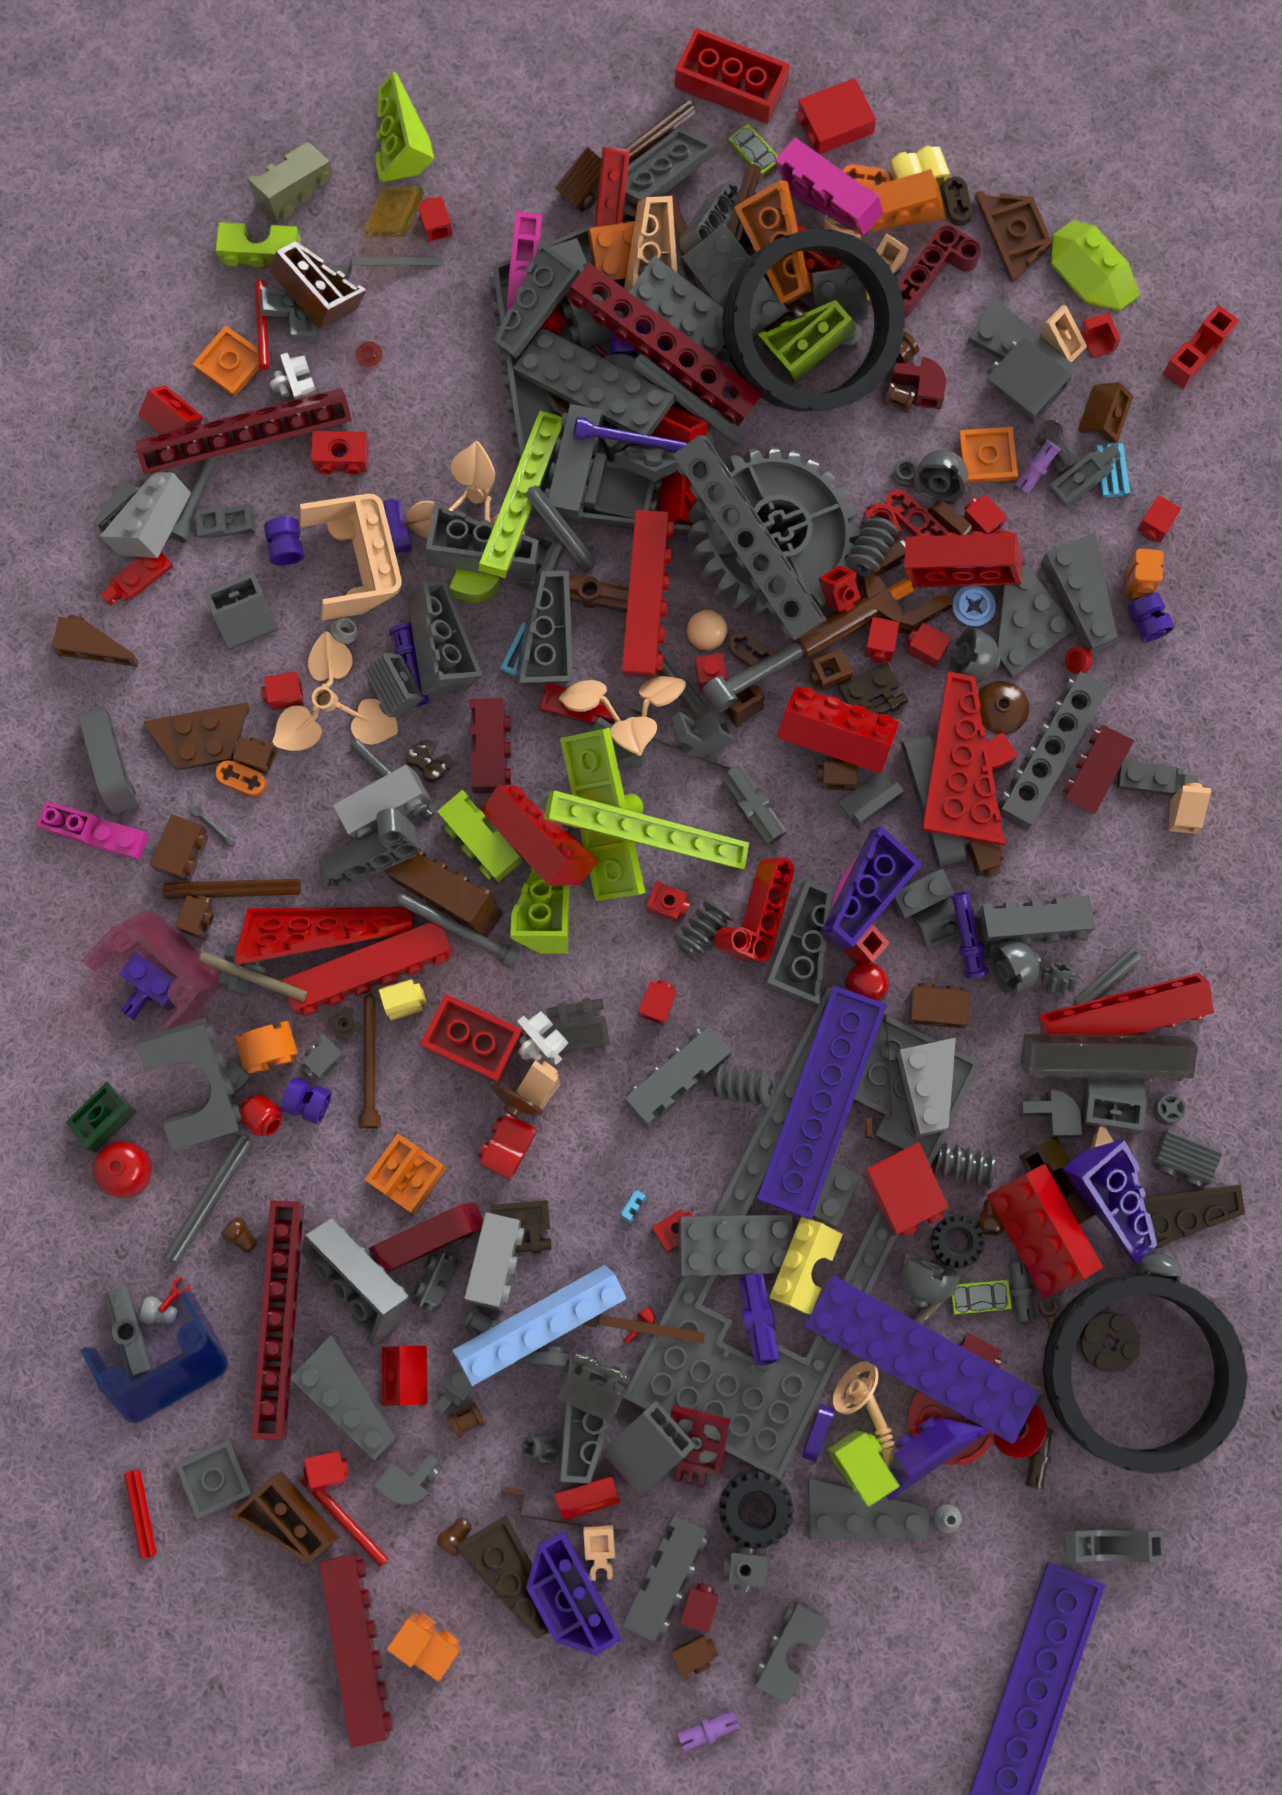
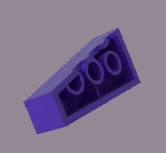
M879 826L869 832L821 931L841 950L851 948L858 942L922 865L883 826Z

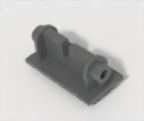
M439 1250L435 1251L434 1254H430L424 1265L426 1272L422 1281L419 1280L413 1289L412 1296L414 1299L412 1303L420 1307L423 1306V1308L434 1312L435 1307L439 1308L446 1289L437 1284L439 1279L446 1283L450 1282L457 1267L455 1264L457 1258Z

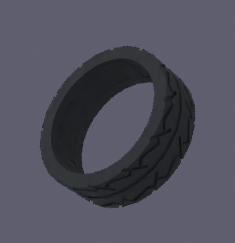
M807 229L779 238L755 252L737 272L728 289L723 308V339L728 357L737 374L763 393L760 396L762 399L774 406L792 411L832 410L852 404L854 401L856 402L872 392L886 377L887 371H890L897 359L904 336L903 329H905V306L901 290L888 263L870 245L857 237L831 229ZM793 252H821L839 259L850 267L863 282L870 296L873 308L874 333L870 349L863 364L842 385L822 394L799 391L787 386L774 377L762 363L754 347L750 331L752 301L761 279L773 264L785 255Z
M1143 1275L1113 1277L1087 1287L1065 1306L1054 1321L1046 1341L1042 1369L1047 1398L1056 1419L1066 1432L1071 1435L1074 1441L1096 1457L1129 1471L1149 1474L1173 1472L1205 1459L1225 1441L1237 1424L1244 1405L1247 1385V1369L1244 1353H1242V1345L1233 1325L1219 1308L1217 1309L1215 1303L1198 1290L1166 1278ZM1151 1294L1176 1304L1188 1313L1201 1328L1210 1346L1213 1358L1214 1385L1210 1401L1201 1418L1187 1433L1175 1441L1148 1449L1119 1447L1100 1436L1084 1418L1073 1392L1071 1360L1080 1334L1085 1325L1098 1311L1114 1301L1132 1295Z

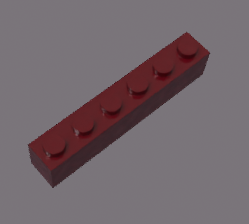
M358 1553L319 1562L350 1748L386 1741L390 1736L389 1731H393L391 1712H385L384 1700L388 1699V1692L385 1681L380 1682L378 1669H382V1657L380 1650L375 1651L373 1638H377L375 1620H369L368 1608L372 1607V1600L369 1589L364 1590L362 1578L367 1576L364 1559H359Z

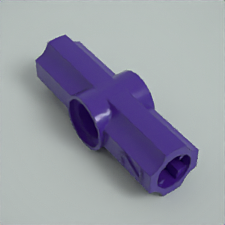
M756 1273L745 1275L739 1278V1286L744 1304V1309H742L746 1333L750 1337L755 1366L771 1365L780 1360L774 1330H776L772 1306L768 1301L764 1275Z

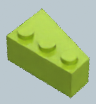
M463 789L437 811L446 823L443 826L444 830L453 840L457 836L464 843L460 848L471 860L476 857L482 865L478 868L488 880L493 877L497 882H500L523 862L519 854L489 822L482 811L475 806Z

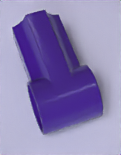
M394 499L384 500L383 505L395 554L412 551L408 528L405 527L401 501Z

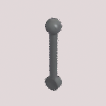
M200 806L192 808V814L195 817H200L224 839L226 846L232 847L235 845V839L227 836L203 813V809Z

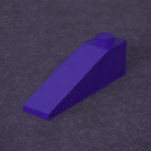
M1120 1139L1085 1150L1063 1169L1078 1193L1134 1263L1137 1264L1157 1246L1151 1216L1146 1211L1143 1199L1146 1196L1144 1187L1140 1186L1139 1165L1124 1140Z

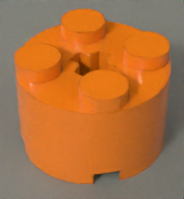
M289 1021L280 1022L281 1025L273 1027V1024L245 1032L242 1036L234 1037L243 1070H247L248 1074H257L269 1070L268 1064L273 1062L275 1066H282L297 1061L295 1055L298 1054Z

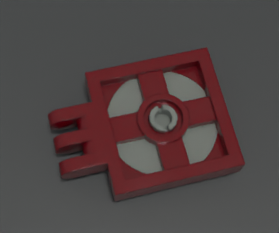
M673 1405L670 1417L696 1445L677 1464L674 1481L681 1482L684 1472L687 1473L686 1484L692 1485L695 1475L699 1476L697 1487L703 1488L707 1473L717 1476L721 1474L731 1419Z

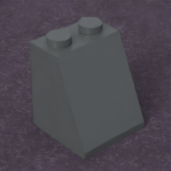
M1023 337L1019 342L1014 340L1005 350L1007 356L1001 362L996 360L986 372L988 374L986 383L1034 424L1070 385L1072 374Z

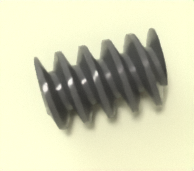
M871 516L865 522V526L860 532V537L856 539L855 546L846 558V565L863 577H870V571L878 572L880 570L878 563L885 561L883 554H887L890 551L887 545H892L894 543L892 536L899 534L897 527L884 518Z
M708 900L703 902L705 910H696L698 919L695 917L689 918L688 922L691 927L683 925L681 928L683 935L675 934L674 940L681 951L697 963L699 961L695 953L706 954L702 945L713 946L709 937H715L718 927H727L724 920L727 919L734 922V918L723 907Z
M721 1063L714 1078L713 1093L715 1097L718 1096L721 1100L729 1098L731 1101L736 1102L740 1099L745 1104L751 1101L753 1105L762 1103L764 1107H770L775 1097L777 1083L775 1077L769 1079L768 1070H764L760 1078L756 1068L748 1076L747 1067H742L740 1073L737 1074L736 1065H732L729 1072H726L725 1063Z
M944 1142L937 1153L933 1174L935 1176L940 1169L942 1170L943 1179H946L949 1173L952 1172L955 1182L959 1180L961 1175H964L965 1184L967 1185L972 1178H976V1187H980L983 1181H987V1188L990 1190L996 1170L995 1156L993 1153H989L984 1160L983 1151L979 1150L973 1157L972 1149L969 1147L962 1154L960 1145H955L952 1151H950L949 1142Z

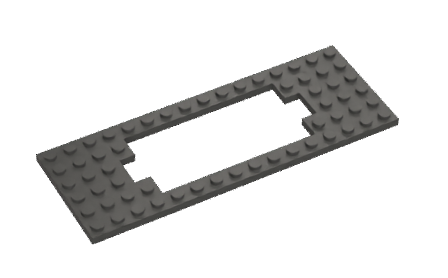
M827 987L776 1089L773 1103L770 1107H767L714 1216L747 1214L765 1178L832 988ZM883 1015L853 1101L884 1117H890L888 1050L885 1017ZM886 1015L890 1056L891 1118L882 1119L875 1137L901 1150H905L919 1142L931 1167L949 1128L944 1132L916 1138L896 1054L900 1049L938 1041ZM955 1050L949 1127L981 1063ZM879 1207L843 1281L868 1295L898 1234L893 1235ZM716 1275L683 1276L659 1325L705 1333L704 1343L654 1335L623 1398L644 1409H647L657 1401L669 1416L673 1405H678L731 1419L725 1451L781 1479L843 1348L817 1334L806 1358L777 1344L780 1361L771 1365L755 1366L752 1357L723 1343L732 1320L702 1305Z

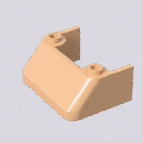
M363 494L300 504V527L326 523L332 538L339 541L352 539L363 584L362 587L349 590L345 596L322 599V621L364 614L398 594L402 583L384 505L378 496Z

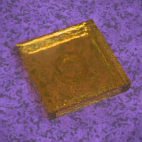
M420 186L382 188L363 232L369 237L406 236L425 191Z

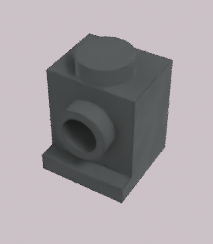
M322 1033L319 1036L322 1042L319 1045L315 1043L306 1051V1058L302 1061L304 1064L300 1067L312 1079L317 1075L323 1080L346 1057Z

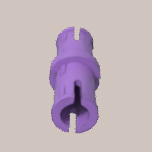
M1046 440L1036 457L1029 460L1028 468L1015 485L1029 494L1041 475L1047 473L1048 470L1046 468L1061 449L1051 441Z
M731 1710L709 1721L706 1718L702 1720V1724L677 1734L684 1752H687V1750L708 1741L712 1744L716 1742L715 1738L736 1729L738 1730L740 1726L734 1711Z

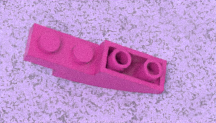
M516 211L506 313L508 309L512 308L516 299L515 293L518 287L522 286L527 275L526 269L530 261L534 260L538 251L536 248L540 241L542 214Z
M48 801L45 802L36 827L68 840L121 857L123 855L136 860H140L150 836L145 831L103 820L93 814Z

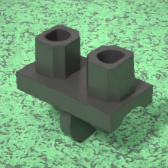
M239 940L237 945H228L225 949V960L236 964L235 954ZM260 961L239 964L242 967L266 975L267 969L259 966ZM224 971L220 973L218 982L219 985L243 996H249L251 984H255Z

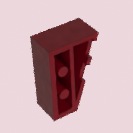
M503 698L469 699V708H471V787L473 794L493 793L498 785H511V768H506V758H511V742H506V732H511V716H506Z
M1102 725L1100 729L1095 728L1089 739V743L1092 745L1088 753L1083 752L1075 766L1079 769L1075 779L1069 777L1062 791L1066 793L1064 799L1096 814L1134 739L1106 725Z

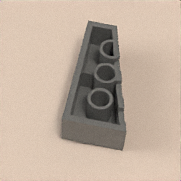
M1094 532L1046 552L1041 562L1067 618L1075 627L1073 631L1081 647L1088 648L1092 655L1111 648L1117 639Z
M808 879L800 885L761 987L810 1007H815L819 1004L820 985L823 977V959L827 943L826 935L821 931L830 915L832 889Z
M1090 896L1056 898L1051 900V904L1048 905L1042 899L1031 900L1024 903L1023 907H1018L1016 902H1005L993 909L992 903L983 904L975 915L979 942L984 947H988V950L992 945L1009 939L1022 941L1028 946L1033 945L1032 941L1043 940L1044 944L1057 943L1061 941V937L1071 936V940H1082L1088 938V934L1095 929Z
M331 1334L290 1379L374 1461L378 1460L398 1439V1436L357 1372L351 1359L346 1354L337 1336Z

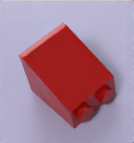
M919 1142L869 1167L862 1173L894 1236L901 1233L904 1238L918 1231L917 1224L924 1220L931 1224L943 1218L942 1211L949 1208Z

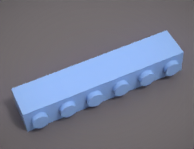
M603 1265L452 1351L464 1375L473 1386L624 1301L626 1297L615 1274L606 1265Z

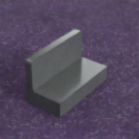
M882 772L881 774H876L841 799L839 805L858 829L900 799L904 790L898 782L892 785Z
M951 896L911 915L912 920L919 927L923 944L927 950L960 937ZM971 906V908H972V913H973V917H974V922H975V927H976V930H977V929H978V926H977V922H976V918H975V914H974L973 907Z

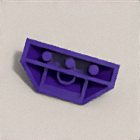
M930 1417L918 1426L920 1431L911 1437L909 1434H905L894 1442L896 1447L891 1450L888 1469L899 1487L886 1495L888 1500H892L987 1434L986 1430L976 1424L941 1417L934 1420L933 1417Z
M565 1531L538 1545L526 1588L554 1641L595 1656L622 1641L605 1602Z

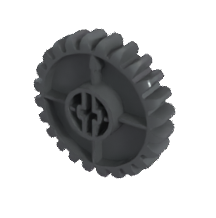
M770 447L764 457L756 448L748 450L743 459L737 455L731 456L726 461L725 466L819 609L822 608L826 599L818 578L839 565L850 569L846 565V558L855 546L852 543L860 537V528L849 524L857 515L856 508L851 505L843 506L842 501L849 494L847 489L840 487L834 490L831 484L834 482L836 475L832 471H828L822 476L817 473L819 461L814 458L810 459L806 465L800 464L801 456L795 450H792L785 459H782L781 451L778 447ZM719 485L712 492L713 498L716 501H719L723 496V490ZM695 497L697 503L689 511V519L694 524L687 532V539L694 544H698L690 554L692 561L696 563L705 562L706 564L699 574L701 580L710 581L714 579L717 582L712 592L716 598L722 597L726 593L730 594L729 607L736 611L745 603L748 605L749 617L756 619L766 609L770 621L778 622L780 620L777 614L773 615L766 606L765 601L768 599L762 591L758 592L751 583L750 578L753 576L747 567L743 569L736 560L735 555L737 552L732 544L728 546L720 535L722 529L718 523H713L705 512L707 506L702 499L698 500ZM731 509L727 515L728 521L731 524L736 523L738 520V513L735 509ZM746 532L742 538L743 544L746 547H750L753 543V535L750 532ZM761 555L758 558V567L761 570H765L768 567L769 561L765 555ZM776 578L773 581L774 591L776 593L783 591L784 583L780 578ZM791 601L788 604V612L794 617L799 612V606L795 601Z

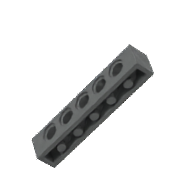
M1083 672L1079 673L1076 680L1072 677L1070 678L1063 690L1067 694L1063 702L1058 700L1050 713L1054 716L1051 724L1049 725L1045 722L1037 735L1041 739L1037 747L1031 746L1024 760L1028 761V764L1024 770L1018 768L1011 781L1015 784L1012 792L1005 791L998 803L1002 807L1000 811L1002 818L1028 831L1110 687ZM1077 700L1081 702L1083 709L1074 708L1071 701ZM1066 723L1071 731H1062L1058 724ZM1045 746H1054L1058 754H1049ZM1032 769H1041L1044 772L1045 777H1036L1033 774ZM1019 791L1030 793L1032 800L1025 801L1021 799Z

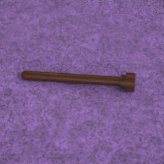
M367 994L364 997V1110H361V1115L358 1116V1128L360 1129L381 1128V1115H378V1110L375 1109V997L372 994Z

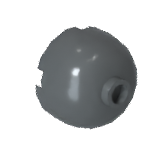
M936 450L923 457L915 470L913 484L919 494L923 491L935 496L929 500L936 502L938 499H941L947 504L957 501L959 496H963L968 483V469L964 460L959 455L951 451Z
M971 627L964 630L956 641L955 645L959 646L957 660L951 656L949 672L975 676L976 683L982 682L992 672H996L999 667L1000 657H998L997 643L989 634L982 630Z
M1012 939L1001 941L989 948L988 959L993 958L995 965L990 967L1002 992L1005 994L1011 992L1010 997L1013 998L1028 991L1036 984L1040 972L1039 965H1041V959L1036 950H1032L1030 946L1022 941Z
M906 1254L901 1267L900 1280L904 1291L912 1296L911 1302L927 1307L928 1303L939 1304L948 1300L959 1282L960 1276H957L958 1273L932 1259L931 1262H921L923 1256Z

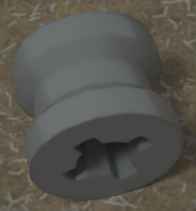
M1175 1094L1165 1095L1155 1102L1153 1106L1154 1117L1162 1124L1170 1125L1178 1122L1186 1113L1185 1102Z

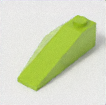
M392 72L378 88L377 116L382 118L380 130L376 132V140L381 141V152L375 153V163L379 180L382 182L417 176L434 159L430 138L398 74Z
M531 867L529 878L526 884L524 883L521 896L512 910L511 939L540 954H568L570 885H547Z

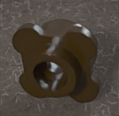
M347 1007L343 1008L342 1012L337 1016H331L328 1019V1025L335 1030L336 1038L340 1041L346 1040L347 1036L352 1035L354 1032H359L361 1029V1023L355 1020L352 1009ZM347 1022V1026L343 1027L342 1023Z

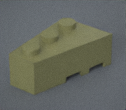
M309 142L284 156L285 161L276 167L272 163L265 168L267 172L261 176L256 177L252 175L247 178L256 205L276 224L283 219L286 220L291 217L294 209L300 203L307 202L320 185H326L331 179L333 172L330 161Z

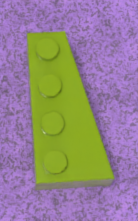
M855 1430L826 1449L840 1474L852 1486L855 1492L858 1491V1495L868 1507L899 1487L879 1455L883 1449L874 1435H868L865 1432Z

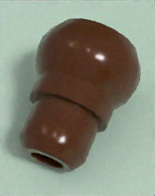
M986 1199L983 1202V1211L978 1221V1228L982 1229L983 1232L981 1233L984 1235H1001L1005 1228L989 1199Z
M235 1217L221 1231V1236L226 1242L233 1243L236 1247L238 1246L244 1253H249L257 1245V1240L250 1234L251 1232L247 1229L246 1222L240 1217Z
M463 1517L457 1518L452 1526L450 1525L446 1531L438 1535L436 1543L451 1556L459 1555V1552L453 1546L466 1539V1536L472 1530V1524Z

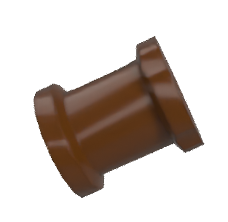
M892 381L883 404L888 405L890 403L904 409V412L908 414L917 391L913 390L910 392L898 387L896 382Z
M476 1402L471 1403V1407L456 1414L452 1412L448 1414L458 1438L463 1437V1433L477 1426H485Z

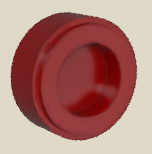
M1080 646L1072 647L1067 652L1065 659L1067 669L1074 674L1088 672L1093 661L1090 650Z

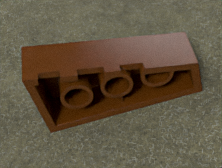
M421 849L413 858L383 870L392 881L420 899L426 897L425 901L441 913L445 909L448 910L447 914L456 922L465 927L469 924L475 932L486 938L504 914L490 897L492 893L480 884L476 887L469 883L470 880L458 871L454 874L449 872L447 865L436 858L433 861L425 857L427 854Z

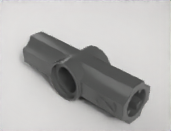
M742 765L733 767L721 777L723 784H725L730 794L736 800L735 803L739 812L745 814L743 818L746 822H751L766 846L773 844L787 833L785 827L772 811V805L761 788L755 786Z
M125 1286L108 1291L103 1294L112 1324V1337L117 1342L127 1378L140 1376L152 1371L153 1367L143 1337L144 1330L141 1323H139L129 1287ZM131 1324L134 1328L133 1336L129 1340H125L122 1336L123 1328Z

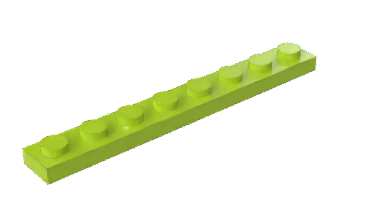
M539 411L480 560L479 571L506 578L533 508L525 493L528 491V488L535 485L541 487L556 448L557 439L560 438L563 430L561 429L562 416Z
M555 790L549 791L544 816L545 820L725 867L745 870L749 842Z

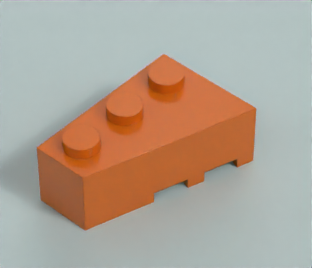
M932 169L867 188L874 191L880 197V204L884 213L869 230L878 231L884 228L947 220L942 193Z

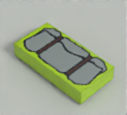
M749 124L728 138L729 145L747 164H756L761 167L759 176L761 179L777 167L775 159L778 155Z
M1008 1280L958 1284L951 1296L953 1315L1012 1309Z

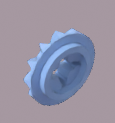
M982 586L963 587L956 593L953 599L952 612L955 613L957 621L963 622L967 627L977 626L979 628L981 625L989 623L996 610V602L993 595ZM981 600L978 607L980 613L975 610L967 613L969 608L968 602L974 604Z

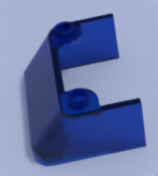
M184 1291L180 1293L193 1319L183 1325L178 1331L177 1341L183 1353L131 1382L128 1374L122 1368H106L97 1348L85 1347L80 1350L100 1391L126 1421L130 1423L142 1422L216 1380L227 1371L229 1365L227 1355L193 1292Z

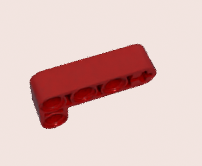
M785 857L766 858L759 863L742 926L723 927L717 931L714 941L719 951L746 962H764L771 957L794 875V865L790 859Z

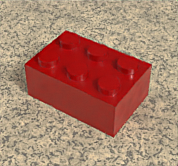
M445 993L420 1045L424 1050L500 1085L520 1044L519 1039L523 1037L524 1033L522 1029Z

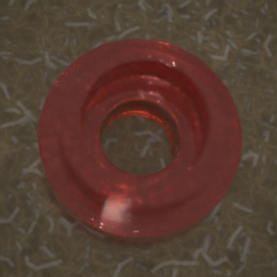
M371 341L360 344L356 350L357 361L364 367L378 365L382 360L381 347ZM366 351H373V354L370 356L364 355Z

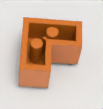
M414 1612L406 1620L387 1650L409 1667L415 1664L439 1682L462 1649L458 1645L460 1640L448 1630L442 1633L433 1627L436 1622L427 1614L421 1612L417 1615Z

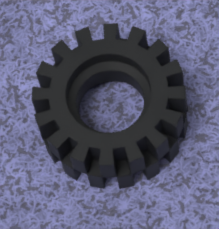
M953 1215L941 1220L934 1227L933 1234L930 1237L931 1250L936 1255L935 1258L951 1268H963L973 1264L979 1259L981 1252L984 1250L983 1242H985V1239L981 1234L983 1231L980 1227L978 1228L974 1220L968 1219L967 1216ZM961 1231L966 1235L968 1246L964 1252L954 1253L947 1247L946 1239L950 1232Z

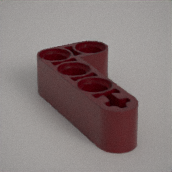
M944 225L937 229L898 283L903 300L906 297V293L909 295L908 300L905 299L903 301L905 317L912 313L947 263L963 272H969L976 268L981 253L980 244L976 240L950 225ZM941 241H948L950 244H944ZM963 254H969L972 257H965ZM927 260H933V261H935L936 263H935V264H931V263H928ZM912 280H920L922 283H914Z
M476 1202L462 1204L368 1248L372 1260L376 1264L381 1265L387 1274L458 1240L470 1238L474 1233H481L484 1220Z

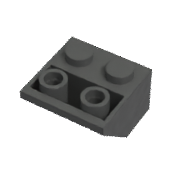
M254 571L203 592L229 650L279 630Z
M1087 1070L1081 1113L1082 1127L1096 1129L1102 1126L1108 1131L1133 1135L1144 1131L1147 1105L1144 1078Z

